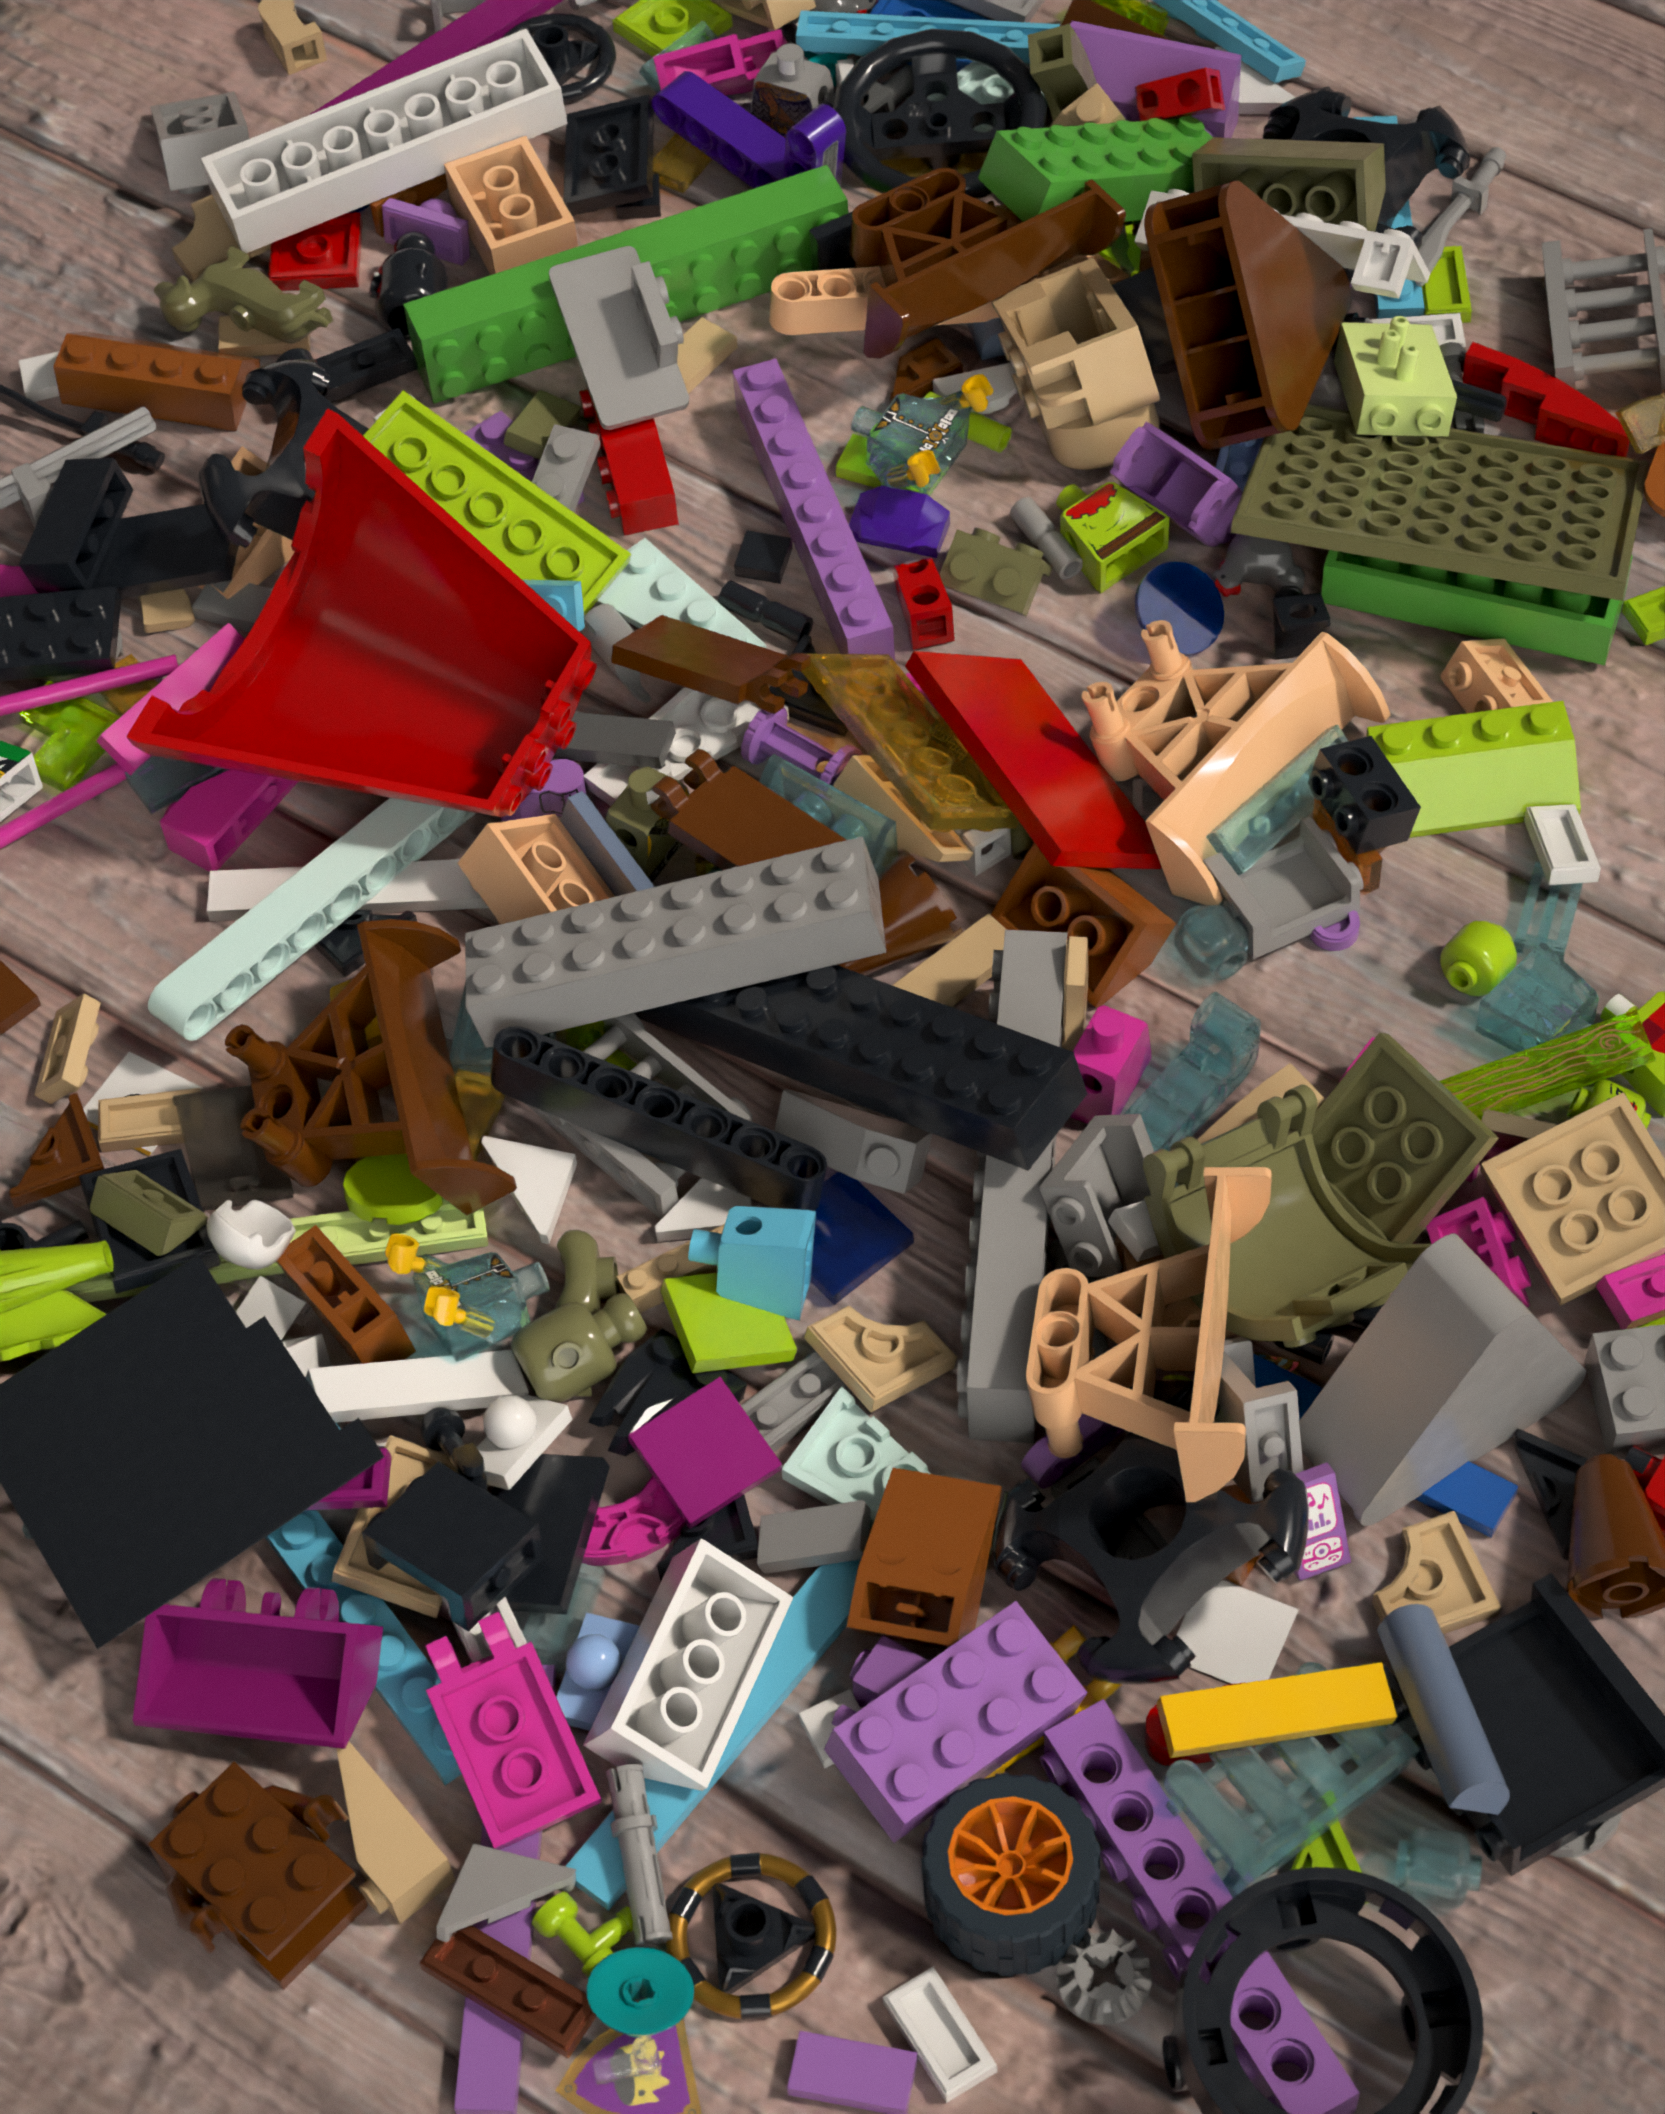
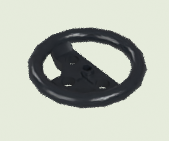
M928 29L892 38L860 58L837 88L833 107L843 119L846 128L843 163L867 188L881 194L917 177H911L889 168L880 161L920 158L925 166L934 170L951 168L960 161L962 154L988 152L996 131L1017 130L1019 127L1031 129L1044 128L1047 106L1042 91L1031 76L1030 67L1008 46L972 31ZM956 58H966L994 70L1013 89L1014 93L1004 103L980 104L958 89ZM912 62L914 93L894 112L872 114L860 106L862 99L877 79L901 64ZM936 93L947 96L940 101L927 99L928 96ZM982 124L994 127L988 132H977L973 129ZM891 132H902L905 134L903 138L897 140L885 137ZM982 168L974 172L962 174L966 179L965 194L976 199L984 198L992 193L978 179Z

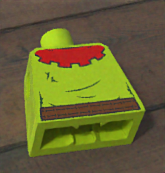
M1106 482L1088 495L1076 484H1071L1065 487L1057 498L1056 505L1063 511L1060 516V533L1083 559L1081 571L1100 594L1169 548L1170 517L1115 482Z

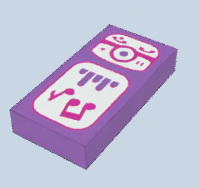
M1327 1462L1295 1474L1306 1486L1309 1504V1529L1305 1553L1300 1570L1294 1572L1299 1581L1351 1562L1336 1476Z

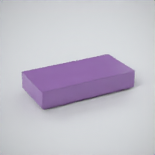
M799 2031L787 2086L788 2095L885 2114H907L918 2054L917 2052Z

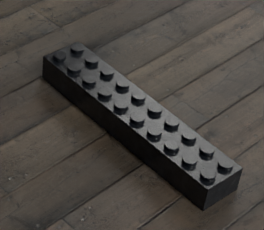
M838 965L634 1013L643 1021L1027 1171L1030 1170L1087 1095L1074 1052Z

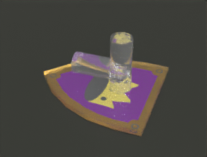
M684 2018L672 2028L651 2036L631 2037L610 2028L596 2037L574 2059L555 2092L586 2114H702Z

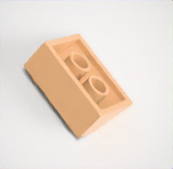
M556 814L488 823L457 863L469 879L472 888L479 893L494 914L499 925L615 897Z

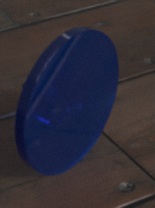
M1166 562L1150 570L1138 585L1135 594V613L1142 630H1147L1146 625L1154 621L1165 620L1170 622L1179 652L1185 656L1195 655L1204 651L1220 635L1224 624L1223 600L1214 582L1199 568L1184 562Z

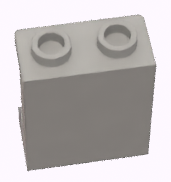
M1311 816L1300 820V836L1296 840L1234 867H1231L1221 852L1203 860L1223 897V901L1215 909L1253 960L1312 934L1314 928L1320 925L1324 929L1347 919L1348 913L1353 910L1360 913V890L1364 887L1360 871L1353 862L1347 863L1338 852L1336 842L1327 829L1321 830Z
M1141 1114L1094 1116L1039 1187L1070 1269H1076L1083 1273L1085 1277H1110L1120 1273L1123 1265L1114 1244L1117 1234L1108 1223V1220L1114 1209L1144 1201V1196L1150 1194L1143 1169V1160L1145 1156L1153 1153L1154 1149Z
M1242 1336L1225 1340L1217 1400L1220 1405V1412L1213 1423H1241L1246 1427L1244 1460L1232 1479L1251 1503L1264 1500V1483L1271 1472L1278 1468L1290 1470L1294 1474L1303 1471L1297 1390L1289 1381L1256 1388L1251 1341Z

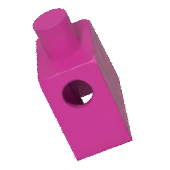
M1105 1005L1097 1008L1073 1050L1087 1095L1072 1113L1071 1118L1089 1124L1092 1118L1097 1115L1121 1114L1152 1058L1147 1023ZM1095 1078L1100 1081L1102 1090H1095Z

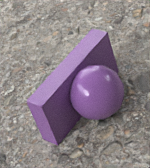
M389 198L382 205L385 243L394 245L401 235L406 232L416 231L426 234L432 240L436 249L435 255L438 259L463 266L470 258L468 221L457 218L453 206L445 200L431 198L421 203L420 206Z

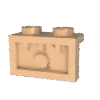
M1505 638L1461 641L1441 673V680L1466 713L1553 702Z

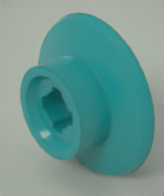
M645 1947L627 1948L605 1957L591 1972L586 1989L589 2005L595 2015L611 2029L631 2037H648L672 2028L688 2013L694 1998L693 1980L685 1966L668 1953Z

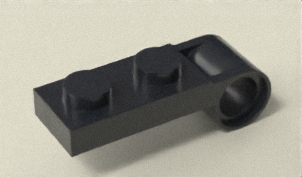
M399 328L314 359L308 350L295 348L283 353L276 361L296 359L317 360V364L326 369V373L331 376L326 388L321 393L329 402L332 400L337 401L418 370L416 357Z

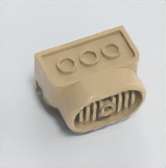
M1094 258L1087 259L1016 287L1003 296L991 301L1004 328V332L999 333L998 337L1007 360L1011 361L1015 373L1011 374L1016 391L1019 398L1024 400L1030 417H1036L1054 458L1060 464L1079 470L1113 465L1114 458L1135 429L1140 426L1142 427L1146 421L1159 429L1160 422L1154 403L1160 401V397L1138 325Z

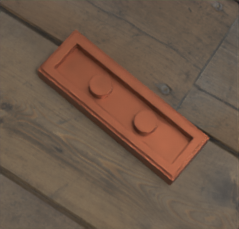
M472 1925L453 1932L448 1942L437 1940L436 1937L419 1962L422 1971L567 2059L570 2058L597 2017L589 2005L587 1994Z

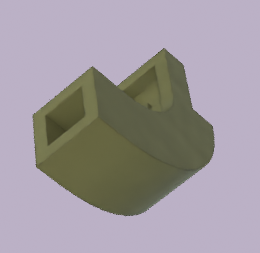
M1070 24L1028 34L1030 73L1047 100L1053 122L1062 110L1097 83L1086 51Z

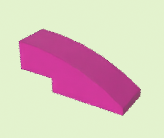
M781 29L742 40L738 39L737 34L654 56L660 89L662 90L684 71H690L725 96L752 92L756 75L772 53L777 52L779 47L787 44Z

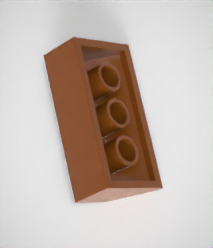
M92 332L66 333L53 368L61 404L128 414L140 407H146L152 418L237 431L247 401L242 397V386L247 374L254 369L260 368L261 364L258 358Z

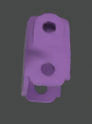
M1146 421L1142 427L1140 426L1135 429L1114 458L1113 468L1110 470V473L1136 496L1164 512L1170 517L1169 520L1204 545L1216 547L1220 543L1224 544L1233 539L1236 533H1231L1232 520L1243 493L1242 490L1224 473Z

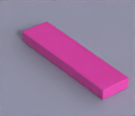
M228 622L106 729L96 742L130 776L134 774L153 755H149L133 746L126 736L151 695L169 703L172 708L179 710L184 702L193 698L200 691L210 692L220 673L245 638Z

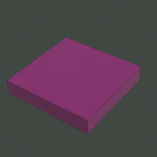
M721 1377L630 1433L628 1441L689 1529L782 1469V1463Z

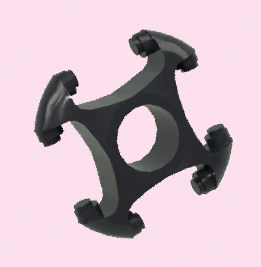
M1328 86L1300 95L1270 111L1269 120L1264 127L1263 139L1383 143L1386 190L1375 230L1378 233H1384L1386 229H1393L1391 226L1396 215L1429 172L1438 169L1446 178L1456 179L1470 166V156L1464 136L1454 119L1440 105L1422 109L1417 116L1416 122L1409 124H1390L1348 117L1351 110V98L1345 96L1342 92L1333 91ZM1410 225L1393 229L1409 235L1419 251L1423 239L1419 229ZM1344 268L1351 284L1355 270Z
M285 360L262 366L247 374L242 386V397L252 405L271 404L277 413V427L272 449L263 473L257 476L245 475L235 470L231 461L221 454H212L207 458L198 473V483L205 509L223 542L227 540L237 547L242 546L246 549L258 528L253 526V523L293 540L301 509L306 501L311 502L315 496V491L309 489L308 485L305 484L306 469L303 447L327 408L338 413L362 436L369 430V428L335 407L321 395L331 376L326 373V369L317 364V360Z
M1174 1379L1155 1380L1153 1398L1190 1412L1194 1382ZM1218 1401L1214 1419L1218 1416L1220 1412V1405L1218 1404ZM1130 1432L1094 1473L1052 1501L1046 1508H1043L1040 1504L1046 1498L1028 1478L1022 1483L1019 1481L1008 1492L1004 1490L994 1527V1566L996 1574L1008 1587L1014 1588L1016 1591H1022L1034 1582L1039 1565L1044 1561L1057 1559L1068 1562L1088 1574L1108 1591L1119 1615L1120 1624L1117 1633L1112 1638L1108 1636L1091 1637L1083 1642L1077 1651L1080 1665L1094 1680L1129 1685L1159 1684L1179 1680V1676L1192 1665L1190 1662L1196 1656L1179 1636L1176 1635L1170 1640L1167 1635L1207 1591L1232 1571L1258 1555L1262 1556L1257 1561L1258 1565L1275 1583H1278L1281 1579L1286 1580L1296 1570H1300L1309 1529L1307 1489L1304 1482L1293 1472L1284 1468H1278L1266 1478L1263 1491L1264 1500L1260 1503L1247 1504L1240 1502L1222 1490L1197 1502H1186L1177 1450ZM1167 1504L1186 1507L1181 1530L1168 1546L1152 1556L1129 1560L1116 1557L1121 1534L1134 1518L1150 1508Z

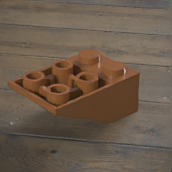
M892 1467L857 1570L846 1627L862 1635L879 1638L884 1635L891 1640L944 1650L975 1630L1002 1487Z

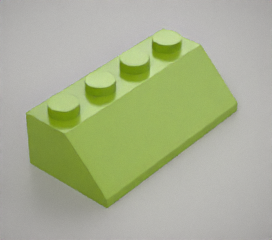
M1563 700L1367 727L1366 737L1372 736L1421 806L1409 838L1523 823L1526 807L1574 804L1580 815L1581 803L1575 738Z

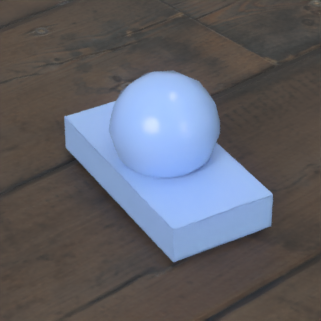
M586 1612L578 1638L568 1650L565 1665L566 1671L556 1697L569 1726L590 1731L640 1627L639 1625Z

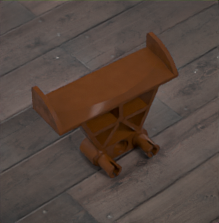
M950 168L932 170L858 205L852 212L850 254L855 261V268L879 266L886 288H883L878 282L869 285L863 354L867 358L881 359L899 350L907 338L925 329L981 307L1003 296L1025 281L1078 255H1095L1112 247L1121 235L1126 218L1125 210L1091 179L1085 182L1083 194L1023 222L1018 216L966 195V179L961 173Z
M395 919L363 921L357 927L366 964L365 967L288 1047L277 1041H265L248 1025H238L228 1033L225 1039V1045L228 1047L226 1051L248 1066L256 1107L243 1117L240 1128L245 1131L241 1133L245 1138L255 1142L264 1149L265 1157L270 1164L302 1187H313L321 1183L330 1173L333 1160L407 1154L411 1174L467 1216L514 1192L517 1189V1185L512 1175L496 1166L474 1161L430 972L431 968L461 952L460 943L456 938L440 928L417 921ZM377 1016L382 1043L369 1049L364 1029ZM317 1078L332 1082L322 1100ZM392 1084L399 1121L384 1122L378 1090Z

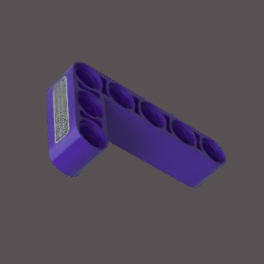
M690 71L681 73L652 97V108L662 123L753 189L824 165H828L841 187L846 128L838 112L826 104H820L790 128L787 131L786 138H784Z

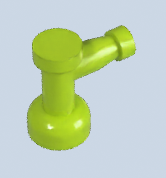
M561 1892L548 1900L538 1910L532 1920V1925L546 1938L559 1936L584 1964L582 1972L589 1979L595 1966L605 1957L614 1953L610 1948L618 1943L627 1932L634 1930L631 1908L625 1906L616 1913L615 1918L605 1922L591 1934H588L576 1921L578 1914L577 1903L567 1892Z

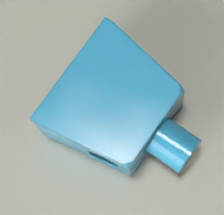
M735 1206L729 1209L722 1234L699 1229L693 1230L688 1260L718 1266L716 1292L721 1297L790 1319L800 1320L811 1281L816 1211Z

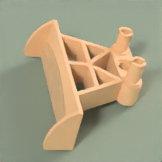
M1158 620L1146 625L1147 630L1143 629L1141 631L1142 640L1145 642L1152 662L1150 667L1117 701L1114 697L1113 687L1107 682L1093 683L1087 687L1089 692H1082V700L1093 723L1090 730V739L1100 764L1114 781H1125L1139 774L1164 800L1148 817L1145 823L1172 895L1216 908L1223 901V897L1203 860L1220 852L1226 858L1258 823L1259 818L1269 811L1277 798L1281 797L1317 758L1319 749L1327 747L1354 716L1384 723L1390 717V711L1383 694L1367 669L1346 647L1328 633L1321 632L1293 663L1193 670L1189 658L1179 652L1170 622Z
M1204 1167L1203 1176L1211 1219L1210 1244L1089 1284L1083 1273L1070 1268L1056 1269L1042 1279L1037 1296L1026 1369V1381L1034 1417L1046 1429L1049 1442L1048 1449L1051 1454L1059 1458H1070L1082 1450L1083 1445L1081 1442H1083V1436L1080 1433L1078 1420L1083 1413L1176 1449L1186 1502H1197L1219 1491L1235 1477L1244 1460L1246 1427L1241 1423H1213L1217 1407L1225 1343L1230 1243L1244 1237L1261 1221L1270 1203L1272 1171L1267 1167ZM1204 1292L1200 1327H1162L1164 1306L1166 1304ZM1142 1313V1319L1136 1316V1314ZM1096 1328L1118 1345L1094 1359L1095 1350L1092 1344L1094 1329ZM1156 1368H1161L1164 1371H1195L1190 1412L1153 1398Z

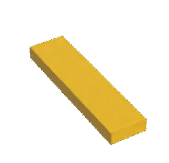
M1382 1662L1163 1695L1159 1697L1156 1703L1170 1758L1389 1725L1397 1718Z

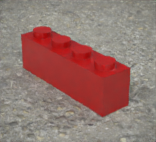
M588 388L579 391L584 418L593 417L594 423L587 424L588 432L597 434L601 443L599 450H602L603 456L596 457L602 485L611 484L612 490L605 491L611 519L620 518L624 536L678 525L675 492L654 418L606 430L600 425Z

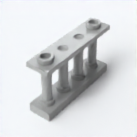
M1653 228L1643 229L1645 253L1572 262L1571 258L1562 259L1560 240L1542 242L1555 377L1575 390V381L1584 380V375L1659 366L1661 389H1665V318L1659 274H1665L1664 246L1655 247ZM1645 271L1647 273L1648 284L1581 293H1575V289L1565 290V286L1574 285L1573 281ZM1642 303L1651 304V316L1580 325L1578 320L1569 321V317H1577V312ZM1650 334L1655 335V348L1583 357L1582 352L1572 353V349L1581 348L1580 343Z
M634 1013L603 1020L605 1033L583 1051L605 1060L621 1046L640 1062L630 1070L631 1072L650 1080L657 1076L674 1090L751 1122L753 1121L751 1112L743 1102L735 1097L727 1098L648 1033L641 1020ZM526 1104L660 1219L679 1202L676 1188L678 1186L677 1179L686 1172L685 1170L666 1162L664 1164L657 1162L654 1165L640 1151Z

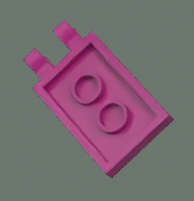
M497 1612L478 1621L492 1652L491 1655L461 1668L447 1636L425 1646L441 1680L440 1684L427 1689L426 1692L494 1849L501 1850L603 1801L532 1642L515 1648L500 1612Z

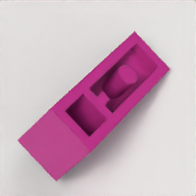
M230 769L191 787L177 802L172 803L167 808L163 818L160 820L168 849L208 872L219 870L299 781Z

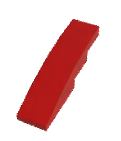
M1472 342L1465 355L1463 383L1504 395L1507 401L1504 415L1537 425L1535 440L1549 445L1627 458L1631 430L1598 403L1560 379L1518 358Z

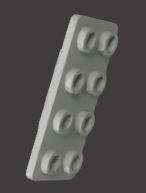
M625 246L551 267L549 270V281L600 425L606 430H612L687 408L689 405V394L677 364L678 345L684 343L681 325L677 316L669 317L665 304L669 303L665 281L662 276L655 278L650 262L641 263L636 249L631 246Z

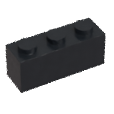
M114 458L65 460L19 563V566L37 593L90 589L134 490Z

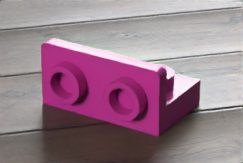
M1481 1197L1433 1218L1426 1226L1431 1244L1444 1236L1457 1234L1526 1307L1530 1306L1525 1288L1532 1285L1531 1278L1522 1259L1514 1255L1510 1242L1517 1240V1236L1504 1210L1497 1212L1484 1197Z

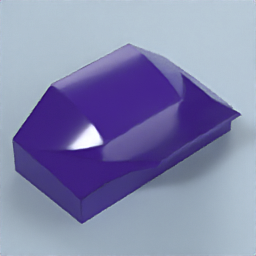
M881 485L860 493L849 526L856 542L937 558L950 526V511L927 494Z

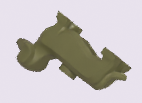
M230 246L226 253L228 260L207 266L191 284L183 275L177 278L176 284L161 282L154 288L155 295L160 299L159 305L165 320L182 332L195 330L201 324L203 315L208 312L218 311L230 315L235 325L245 332L253 328L286 343H295L304 339L319 327L327 328L328 324L333 321L329 309L325 307L317 308L326 300L321 287L304 280L298 285L300 289L299 294L283 293L262 272L256 269L243 268L242 266L250 258L247 253L233 246Z

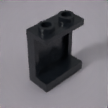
M439 1461L423 1476L415 1478L408 1485L405 1493L384 1512L376 1514L370 1520L367 1528L362 1531L368 1564L376 1570H381L390 1562L447 1599L451 1620L468 1632L544 1559L538 1523Z

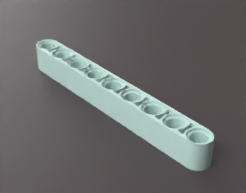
M389 798L164 978L150 995L148 1001L150 1014L189 1041L201 1038L377 895L411 861L421 859L476 813Z

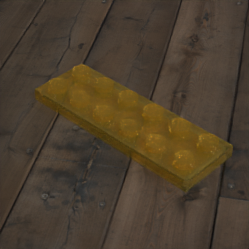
M806 654L811 656L810 666L801 672L930 830L949 832L953 829H976L990 832L994 829H1016L1019 822L945 720L890 655Z

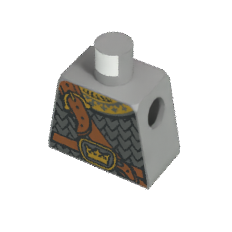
M792 43L782 45L777 52L770 55L756 75L750 113L786 138L787 131L820 104L828 105V97L835 92L830 70L824 65L804 60L803 49L799 45Z

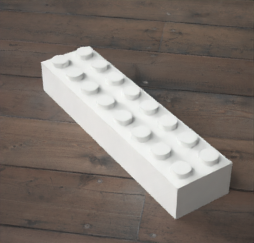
M524 29L201 158L211 193L240 250L248 253L445 174V163L526 136L529 140L568 123L561 87L528 30Z

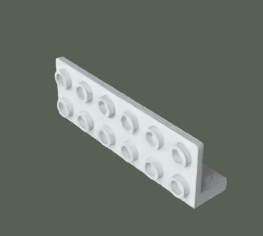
M1170 189L1168 193L1151 190L1134 241L1139 249L1149 251L1144 228L1145 213L1148 207L1152 204L1189 193L1178 189ZM1298 213L1296 217L1281 215L1341 264L1342 267L1355 270L1351 285L1356 291L1399 299L1405 279L1423 283L1428 282L1430 272L1415 243L1404 232L1393 229H1386L1384 233L1367 231L1364 226L1350 221H1342L1340 225L1329 224L1307 213Z

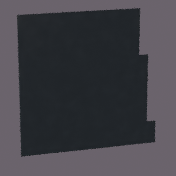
M199 1255L190 1259L0 1384V1483L97 1649L385 1457L359 1418L341 1430L338 1428L266 1317H262L246 1328Z

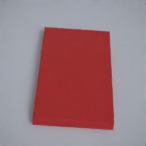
M913 651L905 667L1051 866L1126 869L1162 868L1144 819L1100 764L1099 760L1022 659Z

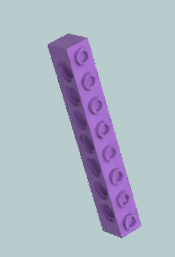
M1102 1699L1044 1731V1755L1040 1756V1761L1049 1780L1057 1786L1064 1785L1069 1795L1082 1806L1085 1816L1090 1818L1095 1828V1836L1104 1848L1100 1852V1856L1106 1870L1116 1883L1125 1881L1135 1897L1131 1900V1905L1137 1919L1147 1932L1156 1930L1166 1946L1162 1950L1165 1962L1174 1977L1180 1981L1186 1962L1205 1928L1233 1897L1107 1703ZM1102 1769L1109 1772L1113 1778L1108 1782L1097 1784L1086 1779L1085 1775L1091 1770ZM1132 1816L1139 1819L1144 1825L1136 1831H1124L1118 1828L1115 1822L1122 1817ZM1154 1864H1164L1169 1866L1175 1874L1168 1879L1157 1880L1150 1877L1145 1870ZM1193 1912L1201 1915L1207 1923L1198 1929H1187L1181 1926L1176 1919L1184 1913ZM1227 1929L1228 1938L1219 1948L1213 1961L1210 1963L1205 1958L1201 1966L1199 1978L1207 1984L1211 1977L1208 1967L1213 1963L1219 1962L1228 1947L1238 1938ZM1267 1951L1242 1976L1234 1994L1231 2008L1233 2045L1244 2072L1265 2098L1289 2114L1356 2113L1360 2094ZM1248 2012H1260L1269 2018L1271 2024L1262 2030H1252L1241 2022L1240 2017ZM1290 2062L1300 2067L1304 2076L1297 2081L1287 2082L1278 2078L1272 2069L1279 2063Z

